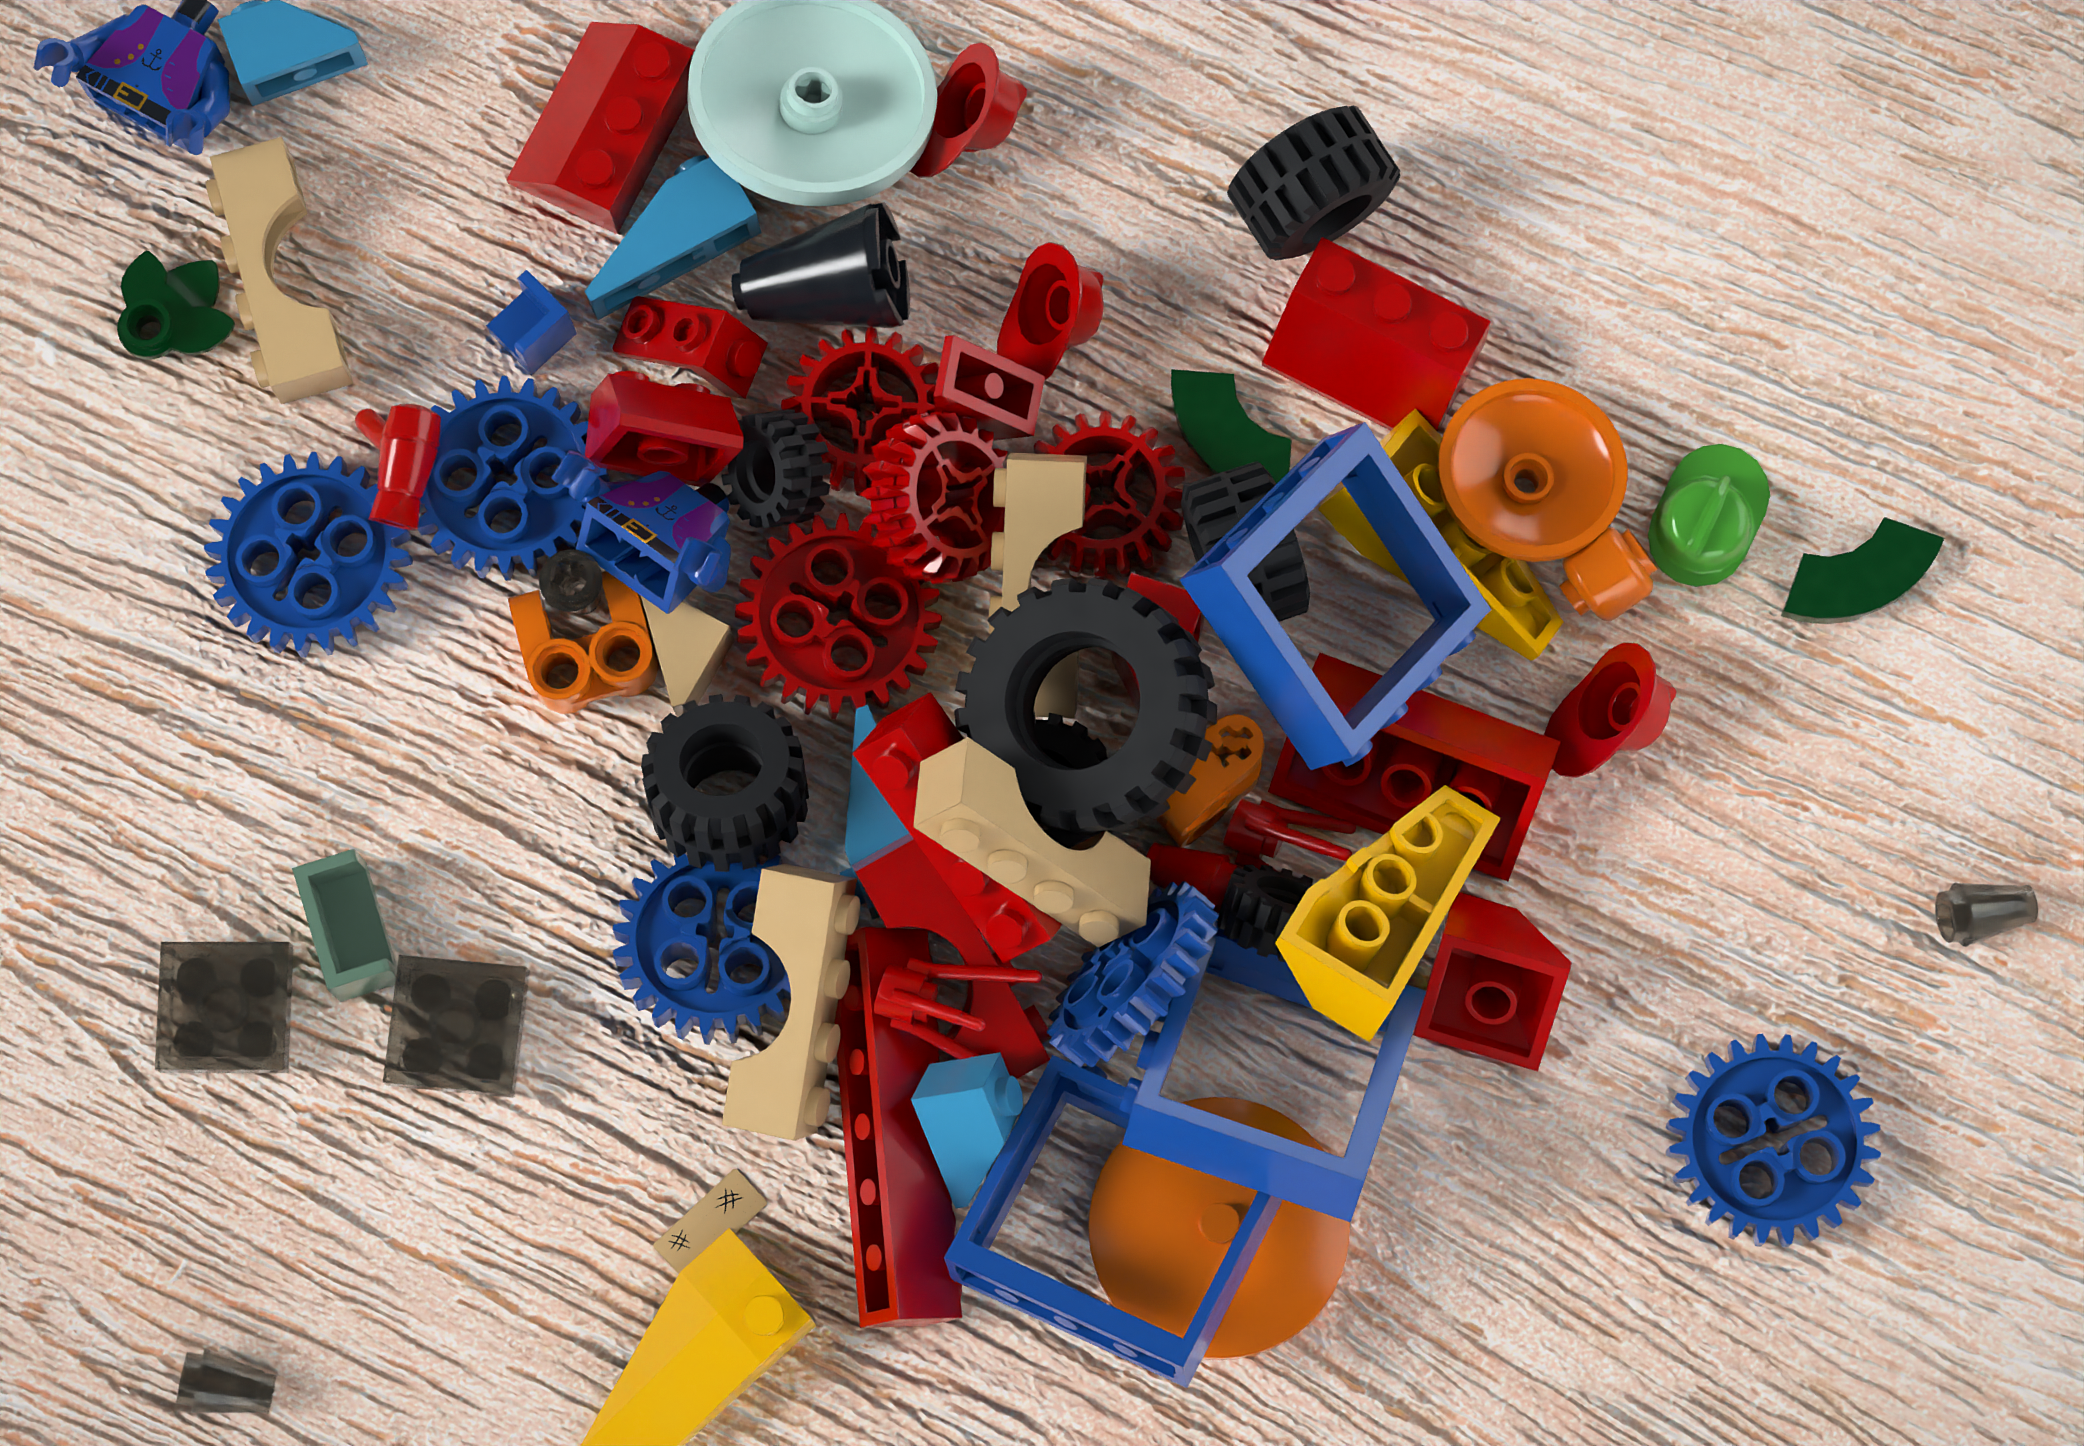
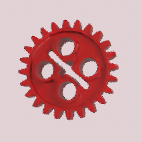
M840 513L836 528L827 530L824 521L818 514L814 515L811 534L805 535L794 522L789 524L787 532L789 544L787 546L773 537L767 539L766 549L772 559L771 561L758 556L751 558L749 568L760 580L747 578L740 581L739 592L754 600L738 603L735 607L736 618L752 622L737 632L738 643L756 644V647L746 655L745 663L747 667L766 664L767 668L761 677L760 685L765 688L780 680L784 684L780 702L784 705L791 701L797 693L805 696L804 714L806 715L812 713L818 701L827 702L828 713L832 720H836L841 703L849 702L855 714L856 709L865 706L866 699L869 697L882 710L888 708L890 699L887 688L889 686L903 695L909 693L911 684L905 671L919 676L925 674L928 665L916 652L935 653L938 640L923 631L934 630L940 627L942 615L925 610V608L938 602L940 596L939 589H921L920 585L925 582L924 579L916 580L912 577H905L903 567L886 564L889 547L881 548L872 545L875 537L871 536L872 524L863 521L858 532L849 530L846 513ZM831 562L837 564L843 570L845 579L836 585H824L814 578L811 569L819 563ZM791 585L802 587L810 598L800 594H793L789 587ZM884 595L896 603L899 612L892 618L879 619L868 612L865 602L873 596ZM840 606L850 611L848 620L842 619L838 622L837 626L827 622L828 613H835ZM797 613L803 615L809 621L812 629L804 636L791 637L780 630L777 621L783 615ZM866 634L886 640L887 646L880 648L874 645ZM840 647H852L863 655L865 664L858 670L845 671L834 664L831 654Z

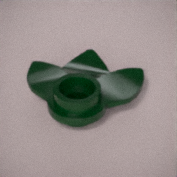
M146 250L125 270L120 287L126 308L119 317L117 332L120 342L133 356L152 360L163 357L172 350L188 355H199L219 346L232 333L235 327L234 320L224 312L213 308L220 289L219 269L213 260L190 262L167 272L159 259ZM149 322L161 324L160 332L154 338L144 339L140 336L141 329L145 324Z

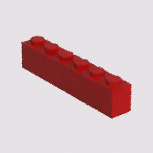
M863 927L854 930L851 935H848L844 960L850 963V979L844 996L838 999L834 1024L839 1025L840 1028L837 1064L860 1328L921 1327L962 1318V1284L951 1280L944 1259L955 1238L956 1218L952 1209V1199L911 1101L929 1064L939 1063L938 1048L912 1033L890 1027V1018L874 1014L876 995L888 964L891 963L906 968L910 957L933 963L929 952L928 930ZM930 1016L927 1023L921 1021L939 1031L936 1017Z

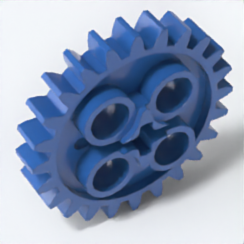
M507 376L501 377L498 392L489 394L481 379L476 380V398L468 401L462 393L455 389L452 391V398L456 407L453 411L449 413L436 405L431 407V410L441 417L440 440L431 474L423 497L420 499V513L424 514L419 518L418 531L421 536L437 532L430 543L437 555L446 552L454 546L451 561L454 567L459 570L473 557L475 558V571L480 578L486 577L493 563L499 565L506 581H511L516 563H523L529 574L534 577L537 576L538 571L537 558L545 555L553 565L558 567L561 565V560L557 547L564 543L571 549L576 550L578 538L574 531L577 527L581 528L586 507L570 496L569 488L559 484L552 488H541L535 484L539 472L545 467L559 466L568 451H575L585 456L588 421L576 424L582 412L575 401L565 405L560 410L558 409L561 396L555 387L550 388L541 399L538 398L537 386L531 378H528L523 384L520 393L513 391ZM514 424L522 428L521 435L511 445L502 447L491 443L492 435L502 425ZM545 438L547 440V444L544 447L533 451V446L539 439ZM598 467L601 471L598 477L605 482H610L607 469ZM470 468L477 471L476 480L467 489L455 491L447 488L448 479L456 470ZM503 470L508 475L515 473L518 480L510 486L504 481L497 483L495 476ZM480 505L479 511L474 517H465L468 509ZM511 509L522 513L520 523L512 531L499 533L491 529L492 520L501 511Z
M311 452L304 469H299L290 454L285 455L283 473L277 475L266 463L260 464L263 482L256 486L243 477L238 479L239 485L245 494L242 500L238 501L225 496L221 499V502L231 514L229 520L211 519L209 522L211 528L223 537L222 541L204 545V550L210 558L221 561V563L205 570L206 576L212 583L225 584L213 594L214 599L220 607L235 604L227 618L235 627L250 621L246 635L252 642L258 643L270 632V646L275 653L280 654L287 646L289 640L292 639L300 657H307L312 641H318L327 655H333L334 637L341 634L353 647L357 646L358 640L355 627L362 623L368 629L377 632L380 628L372 613L377 608L395 613L397 610L387 595L388 590H407V582L400 574L395 572V568L412 565L413 559L409 552L396 548V546L412 539L409 530L369 520L373 503L379 490L377 489V484L367 489L370 475L363 466L357 468L347 477V464L343 457L337 456L332 461L328 470H324L322 460L317 452ZM301 501L315 503V510L306 522L301 524L286 522L287 513L294 504ZM335 509H342V515L335 518L329 524L331 513ZM353 533L367 535L365 548L359 554L352 557L338 555V547L346 536ZM303 548L311 552L317 548L321 553L315 561L310 558H304L300 561L297 557ZM269 552L279 554V562L273 572L265 576H254L251 574V566L259 555ZM316 585L331 587V596L324 606L317 609L303 607V598L310 588ZM288 586L286 597L281 601L275 600L276 594Z
M673 854L676 865L669 869L661 862L653 859L650 863L655 880L652 883L639 878L632 880L634 891L640 900H620L619 902L621 914L631 922L614 924L612 929L615 940L626 944L613 950L616 966L629 967L619 975L624 990L639 988L633 996L635 1008L641 1011L656 1004L652 1012L654 1026L660 1028L674 1017L677 1037L682 1040L689 1034L693 1026L700 1027L705 1045H710L716 1028H725L731 1044L737 1043L739 1025L746 1023L757 1036L763 1035L760 1017L766 1013L783 1023L786 1018L781 1001L784 998L791 1001L790 982L785 967L775 951L752 933L753 922H745L738 918L739 912L749 904H756L761 869L782 865L781 856L777 855L771 860L768 859L763 865L760 864L759 856L755 858L757 866L743 870L742 862L730 864L729 872L715 871L714 863L708 861L702 869L689 864L686 854L678 858ZM726 888L730 891L723 916L727 938H723L720 942L718 989L715 993L710 994L706 992V988L710 980L713 962L708 944L714 943L716 938L718 892ZM695 898L706 903L704 909L693 917L685 918L674 913L677 905L686 899ZM679 959H690L698 963L697 969L686 978L677 979L666 974L667 968ZM743 964L757 965L762 969L761 975L751 983L740 984L730 979L731 973Z
M1185 881L1179 886L1174 882H1170L1163 892L1158 888L1154 889L1148 898L1146 925L1100 947L1096 946L1093 951L1083 953L1081 960L1084 963L1081 968L1067 976L1066 979L1071 984L1056 996L1055 1000L1060 1005L1048 1017L1053 1021L1047 1029V1034L1052 1037L1049 1043L1081 1068L1086 1063L1091 1068L1095 1066L1100 1058L1105 1062L1110 1061L1118 1046L1124 1052L1127 1051L1134 1035L1138 1032L1144 1036L1147 1035L1150 1026L1159 1017H1165L1168 1014V1003L1173 997H1180L1186 992L1182 986L1185 980L1199 973L1200 968L1195 964L1196 961L1210 952L1211 947L1206 942L1218 930L1212 925L1219 917V914L1213 910L1215 905L1193 885L1190 886Z
M1762 1033L1756 1035L1752 1044V1053L1747 1054L1743 1046L1735 1039L1727 1046L1728 1063L1713 1052L1705 1057L1704 1061L1711 1075L1710 1077L1693 1070L1687 1075L1685 1079L1696 1092L1695 1096L1677 1093L1673 1098L1672 1103L1685 1112L1686 1117L1670 1119L1666 1123L1667 1130L1683 1136L1682 1142L1676 1143L1666 1150V1156L1685 1159L1686 1166L1679 1170L1672 1179L1674 1183L1693 1181L1696 1189L1690 1194L1686 1204L1692 1206L1706 1200L1711 1205L1705 1220L1708 1226L1715 1223L1723 1215L1731 1219L1728 1238L1732 1240L1744 1230L1745 1226L1753 1228V1240L1757 1247H1761L1765 1243L1770 1230H1776L1782 1247H1789L1793 1243L1794 1228L1799 1227L1809 1241H1813L1819 1237L1817 1218H1820L1828 1226L1835 1229L1843 1223L1835 1205L1838 1203L1851 1210L1857 1209L1862 1202L1850 1187L1852 1185L1869 1187L1875 1180L1868 1172L1860 1168L1861 1163L1874 1162L1881 1157L1880 1151L1864 1145L1865 1138H1869L1881 1130L1880 1124L1861 1122L1860 1114L1874 1103L1873 1099L1860 1098L1853 1100L1849 1092L1857 1085L1860 1077L1856 1074L1840 1081L1834 1075L1841 1060L1838 1055L1830 1058L1823 1065L1815 1062L1817 1054L1816 1042L1812 1041L1800 1055L1793 1053L1791 1035L1785 1034L1777 1045L1776 1051H1770L1768 1042ZM1787 1082L1801 1088L1806 1098L1804 1112L1790 1114L1780 1109L1774 1097L1776 1085ZM1722 1106H1730L1739 1110L1746 1122L1744 1135L1731 1138L1720 1133L1714 1124L1715 1109ZM1817 1116H1823L1827 1121L1826 1126L1792 1137L1779 1149L1780 1156H1778L1773 1147H1766L1728 1165H1723L1719 1161L1720 1154L1755 1143L1766 1132L1765 1125H1768L1769 1130L1773 1134H1778ZM1816 1143L1826 1148L1832 1161L1828 1174L1815 1175L1804 1168L1800 1159L1801 1147L1804 1144ZM1744 1167H1759L1767 1173L1772 1185L1771 1192L1767 1198H1751L1744 1193L1739 1182L1740 1171Z

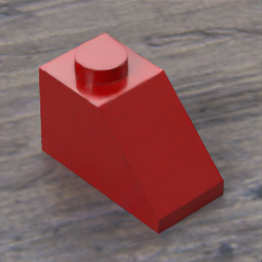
M945 336L934 392L936 412L948 411L949 413H956L957 417L976 418L978 430L984 429L985 431L994 432L993 441L1034 436L1045 376L958 336Z

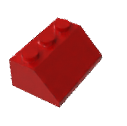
M590 22L507 178V183L618 235L687 104L689 69L695 50L639 24Z
M1321 237L1292 290L1261 366L1390 431L1410 412L1416 409L1438 432L1486 343L1491 321Z

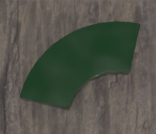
M1171 369L1172 405L1181 434L1188 447H1191L1198 458L1214 474L1258 461L1267 469L1276 484L1289 472L1292 439L1268 433L1247 416L1236 396L1234 374Z
M1884 517L1872 538L1851 552L1830 557L1804 553L1796 570L1781 617L1808 623L1832 624L1857 620L1862 616L1881 610L1897 602L1917 585L1938 555L1945 538Z

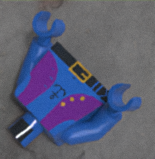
M182 0L171 18L147 5L141 4L129 15L123 14L68 42L57 38H47L38 44L33 66L34 70L39 71L42 67L53 66L51 83L57 87H64L69 82L71 71H79L76 78L89 99L164 138L166 146L171 147L172 144H175L190 154H201L204 148V138L230 113L229 71L225 67V60L216 43L204 36L219 13V10L207 0Z
M568 451L551 478L555 482L569 488L570 496L586 507L576 546L578 552L666 614L674 611L697 585L710 593L717 592L724 587L727 581L731 558V547L725 539L730 519L727 514L729 511V501L724 490L714 483H706L694 490L671 473L665 471H657L638 480L605 482L598 477L601 471L595 463L578 452Z

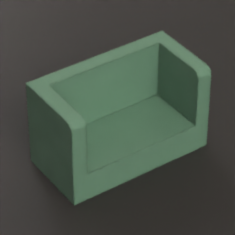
M351 849L292 868L327 990L340 1002L402 983L367 863L355 849Z

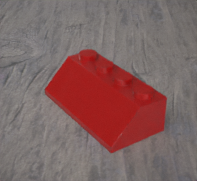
M1319 653L1312 668L1313 673L1343 716L1383 676L1323 653ZM1423 690L1414 692L1406 700L1405 703L1408 706V710L1399 720L1386 728L1378 730L1370 739L1373 743V748L1359 761L1347 767L1343 761L1310 770L1290 739L1286 737L1268 790L1269 793L1384 835L1392 828L1395 822L1446 785L1501 818L1473 869L1507 882L1510 879L1561 741Z

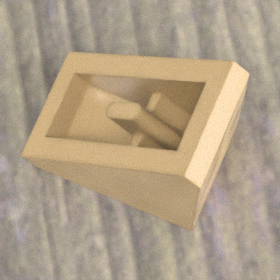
M641 596L671 705L676 716L679 717L684 714L682 705L693 700L696 701L697 705L699 704L735 640L729 625L683 601L674 611L666 614Z

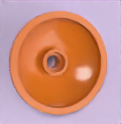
M1524 378L1491 385L1479 391L1462 404L1448 423L1441 439L1437 456V478L1441 496L1448 511L1468 536L1478 544L1499 555L1516 560L1540 562L1565 558L1581 551L1596 540L1611 525L1619 512L1626 493L1628 465L1624 446L1617 430L1606 414L1594 402L1565 385L1548 380ZM1518 478L1530 480L1535 487V491L1529 493L1520 491L1516 487L1514 480Z

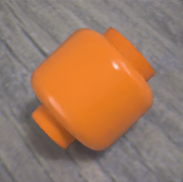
M1608 527L1587 547L1563 558V569L1569 579L1560 584L1559 587L1580 616L1592 610L1600 619L1612 621L1652 592L1653 579L1651 574L1658 570V568L1629 528L1620 534L1616 529Z

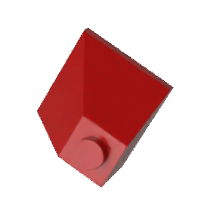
M1459 892L1448 911L1413 1035L1538 1072L1572 962L1517 908Z

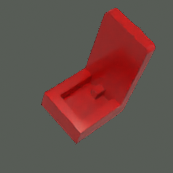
M635 296L630 303L612 349L624 358L691 369L726 396L746 399L768 342L725 310Z

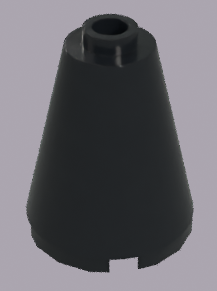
M885 202L873 205L868 204L742 259L740 273L733 274L731 278L733 298L738 310H747L753 321L859 327L872 326L878 328H894L905 325L903 320H908L910 315L909 277L906 260L898 261L892 243L893 241L901 240L891 210Z

